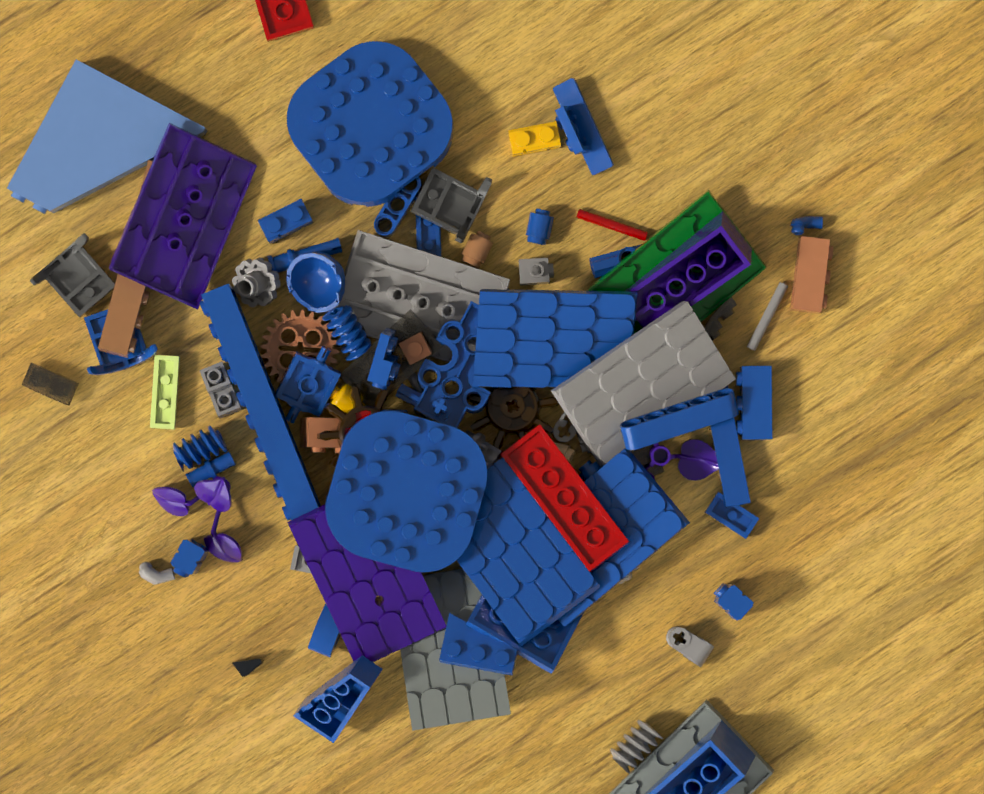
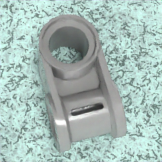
M672 627L666 634L667 643L699 667L703 666L714 649L713 645L681 627ZM682 632L681 637L684 639L683 642H677L676 644H674L676 639L673 637V635L675 633L680 634Z

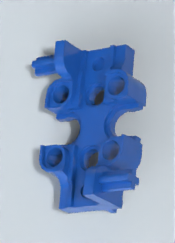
M473 301L470 302L460 322L454 320L446 322L437 335L436 341L451 349L453 355L451 361L446 365L440 366L433 361L425 359L418 372L419 384L424 389L422 394L401 384L395 397L415 406V414L421 417L426 416L435 422L458 428L466 412L472 414L481 412L485 408L491 394L485 388L473 386L476 351H471L467 345L470 339L477 336L479 305ZM457 329L460 332L458 339H448L446 336L448 330ZM427 372H434L437 375V380L433 383H426L423 377ZM454 381L459 385V390L456 394L450 395L445 391V385L448 382ZM471 394H476L481 398V401L478 405L471 406L467 403V398Z

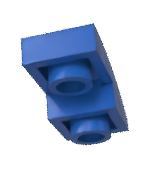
M325 604L313 631L308 649L331 658L340 639V632Z

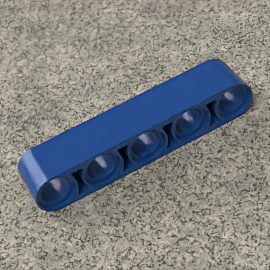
M726 388L626 420L620 424L625 448L627 450H636L736 417L739 412L733 389Z

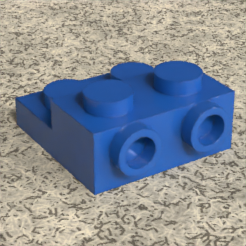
M386 328L380 334L367 381L373 382L372 386L384 390L390 385L391 381L394 382L395 378H397L401 364L397 363L399 357L392 355V352L396 349L398 338L395 337L396 330Z

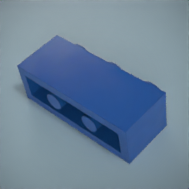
M741 366L740 371H736V386H740V396H736L738 411L741 410V420L736 421L737 435H741V440H771L772 366Z

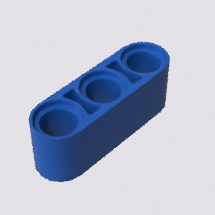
M419 176L415 179L417 187L414 190L402 188L395 194V198L386 202L374 221V228L380 237L389 238L398 229L415 198L421 191L422 183ZM401 199L404 201L405 206L401 211H394L391 208L394 200ZM382 220L392 222V228L388 232L379 230V223Z

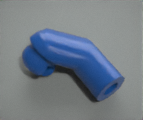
M804 216L795 218L790 223L792 227L791 232L794 235H802L804 228L822 229L823 217Z

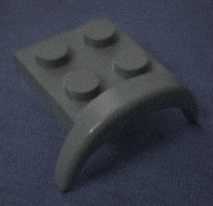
M432 167L410 212L455 234V241L462 243L492 184V179L486 177L479 189L476 190Z
M85 233L81 234L68 248L30 279L34 286L47 280L79 318L112 291L115 286L112 279L83 248L89 240Z

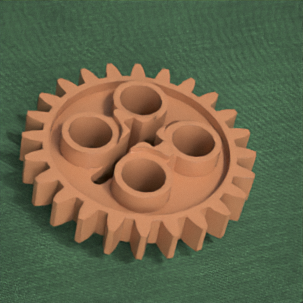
M291 310L290 318H287L283 313L282 322L276 319L273 320L276 325L275 328L267 326L271 334L270 336H262L268 342L267 344L260 345V348L267 350V353L261 355V358H268L269 361L264 367L272 366L273 369L269 374L270 376L276 373L279 374L278 383L283 379L288 369L280 364V357L285 353L291 354L293 357L296 354L295 351L279 350L278 346L280 345L297 346L298 342H302L303 347L322 348V346H325L326 349L327 347L331 349L325 363L329 366L330 363L338 362L332 358V354L339 353L338 350L333 349V345H336L337 340H331L333 331H327L328 323L325 325L321 324L322 316L314 320V312L305 317L304 310H301L300 316H296L295 312ZM291 329L295 332L296 338L292 343H285L282 340L281 335L284 330ZM316 331L319 333L320 341L318 344L310 345L307 343L306 335L308 332ZM303 352V353H302L303 355H306V356L314 355V356L317 357V355H318V353H312V352Z

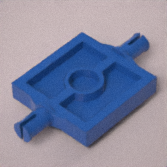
M322 346L316 358L308 357L299 352H296L275 393V397L286 401L291 406L285 417V420L294 423L300 411L309 412L320 417L341 376L340 371L329 367L325 363L331 352V349L328 347L326 349L325 346Z

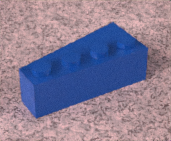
M363 655L307 696L293 716L334 743L383 669Z

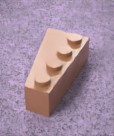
M300 418V448H311V452L325 453V448H335V453H339L341 447L337 439L327 441L317 439L318 433L337 431L338 418Z

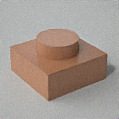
M422 332L399 343L410 365L433 353Z

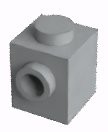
M548 258L519 259L520 286L549 284V278H554L553 263H548Z

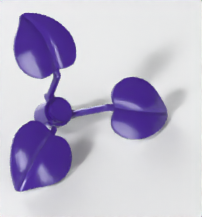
M696 439L685 441L681 446V454H670V451L664 445L653 444L654 447L650 450L651 461L644 466L647 470L655 464L664 466L670 459L679 458V472L686 479L694 481L704 479L719 470L714 449L707 443Z
M217 476L213 480L198 481L194 486L197 496L192 500H186L185 494L175 488L156 487L152 490L160 506L175 516H186L189 513L188 506L193 505L199 499L206 502L209 506L211 505L217 511L211 535H207L204 538L205 546L211 554L227 562L243 561L242 550L237 541L229 535L217 534L216 532L221 512L228 511L232 505L229 491L231 485L225 477Z

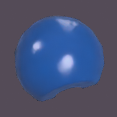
M315 251L301 254L292 260L287 269L286 283L289 293H292L295 299L305 306L308 311L316 313L328 312L335 308L343 298L345 274L341 264L332 256Z

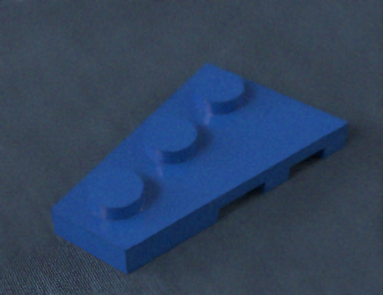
M449 613L439 658L441 663L513 676L517 649L477 632L465 625L466 622Z

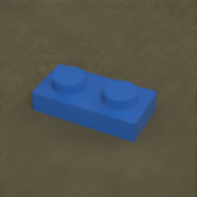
M720 492L716 493L705 510L706 514L745 539L759 520L758 517L739 505L726 508L724 495Z

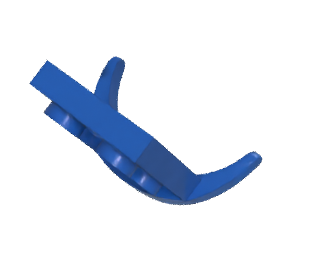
M108 309L84 317L100 364L99 366L87 368L88 373L91 375L115 373L143 363L156 354L157 346L153 344L147 348L141 330L136 329L134 338L137 339L135 352H130L129 358L102 352L98 349Z

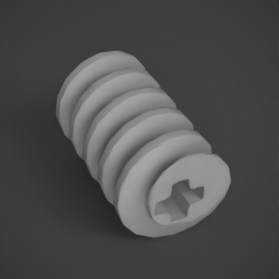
M637 720L639 729L630 728L633 736L623 735L626 743L617 742L619 751L613 748L610 749L612 758L629 774L631 772L628 765L634 768L637 767L635 758L641 761L644 760L641 751L650 753L651 750L648 744L657 746L655 737L663 739L647 722Z

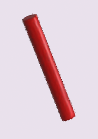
M582 209L578 210L576 216L578 219L643 241L646 240L648 234L644 230Z

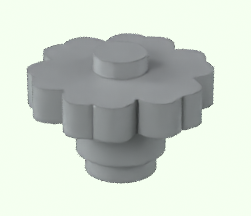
M262 258L255 260L247 259L235 268L237 276L233 277L232 283L234 285V292L241 296L242 303L248 304L250 307L266 306L277 298L276 289L281 286L278 272L272 271V265L269 261H265Z

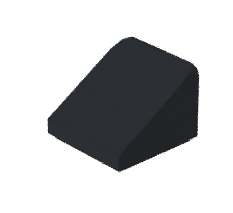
M263 658L234 661L232 664L241 676L245 677L264 663Z

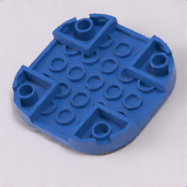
M365 42L355 45L306 80L296 90L287 110V127L296 149L323 181L327 189L336 198L350 205L356 204L372 207L392 200L398 191L430 167H436L447 155L452 144L454 124L446 100L406 51L386 42Z
M381 411L370 414L355 423L342 441L337 464L326 497L325 515L327 524L339 544L360 557L415 572H432L443 569L454 563L464 553L470 543L487 483V466L484 455L478 444L468 434L458 428L398 411Z

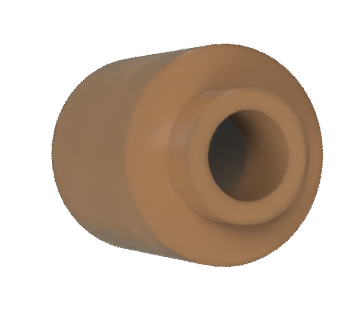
M477 231L476 234L471 233L462 252L463 258L461 261L479 269L481 264L485 263L493 245L489 241L491 236Z

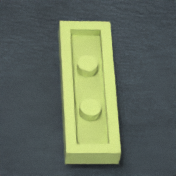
M155 355L150 428L175 430L180 356Z

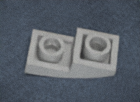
M223 362L200 370L219 419L242 410Z

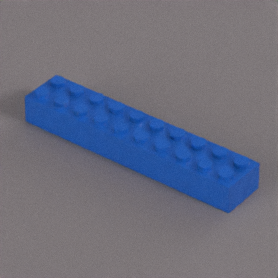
M226 284L201 294L203 301L199 303L202 311L207 317L210 316L212 321L209 324L210 331L216 340L219 339L221 346L218 347L220 356L223 361L229 363L231 368L227 370L228 376L232 384H237L240 392H237L236 395L241 407H246L249 414L245 417L250 429H255L258 435L254 439L259 452H264L267 460L264 461L265 468L269 475H274L276 483L273 484L277 497H283L286 506L282 507L287 521L293 520L320 507L321 504L287 420H285L279 400L275 397V390L264 367L236 293L230 284Z

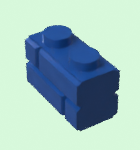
M302 199L258 220L270 245L295 233L301 227L314 223Z
M186 539L181 542L178 548L179 552L175 553L170 563L175 567L173 569L175 573L186 578L189 575L198 573L202 566L201 561L205 560L209 550L193 539Z
M722 583L713 593L716 595L714 602L736 621L741 620L754 604L736 585L731 583Z

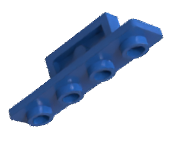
M571 78L553 87L555 96L560 104V108L555 110L557 114L556 122L561 130L564 129L567 136L566 144L569 150L574 152L575 155H583L592 175L613 167L614 163L576 80Z

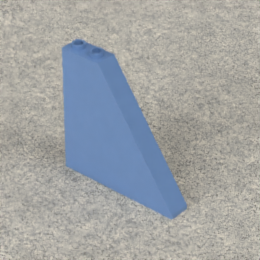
M76 59L7 189L13 192L11 197L23 203L26 199L33 202L32 208L46 214L47 210L55 213L147 165L148 160L153 161L169 123L199 137L206 135L208 130L202 125Z

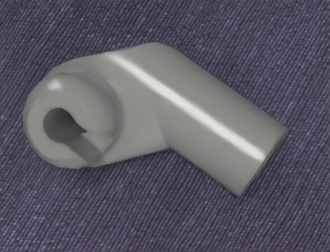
M143 562L139 566L141 578L153 585L175 580L172 568L157 571L150 562Z

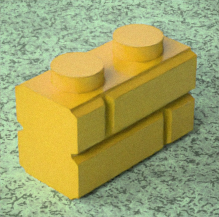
M556 121L508 130L513 157L544 152L547 149H559L561 147Z

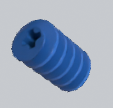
M345 305L330 310L322 317V320H331L327 324V328H336L331 335L332 337L340 336L336 344H345L341 352H350L345 358L347 361L363 355L370 348L371 341L369 338H366V332L361 330L362 325L357 322V316L352 314L353 309Z
M209 425V434L199 430L200 438L197 439L191 434L190 443L184 438L181 439L182 447H179L175 442L173 443L174 455L183 472L184 464L189 469L193 468V460L198 465L202 464L201 456L206 460L211 459L210 452L215 456H219V447L224 452L228 451L218 429L215 430Z

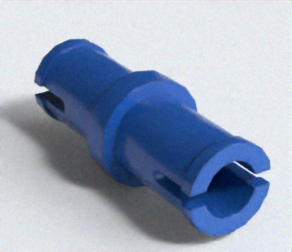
M228 451L210 462L209 460L205 461L203 466L185 475L193 488L198 481L207 480L211 477L214 479L218 473L236 464Z

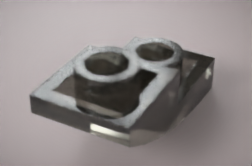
M732 297L713 313L704 326L712 341L721 335L718 330L723 326L718 321V318L721 317L724 321L735 313L732 308L737 304Z
M30 363L22 382L23 386L69 406L79 384L36 363Z

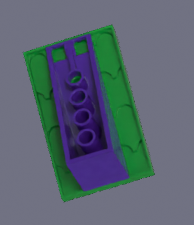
M708 190L659 229L652 237L621 260L614 268L598 279L587 291L638 292L635 334L682 301H688L693 312L702 322L765 270L766 265Z

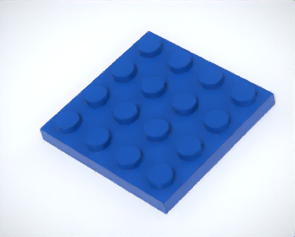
M481 594L465 625L479 633L517 649V655L552 674L583 613L566 627L559 620H556L521 647Z

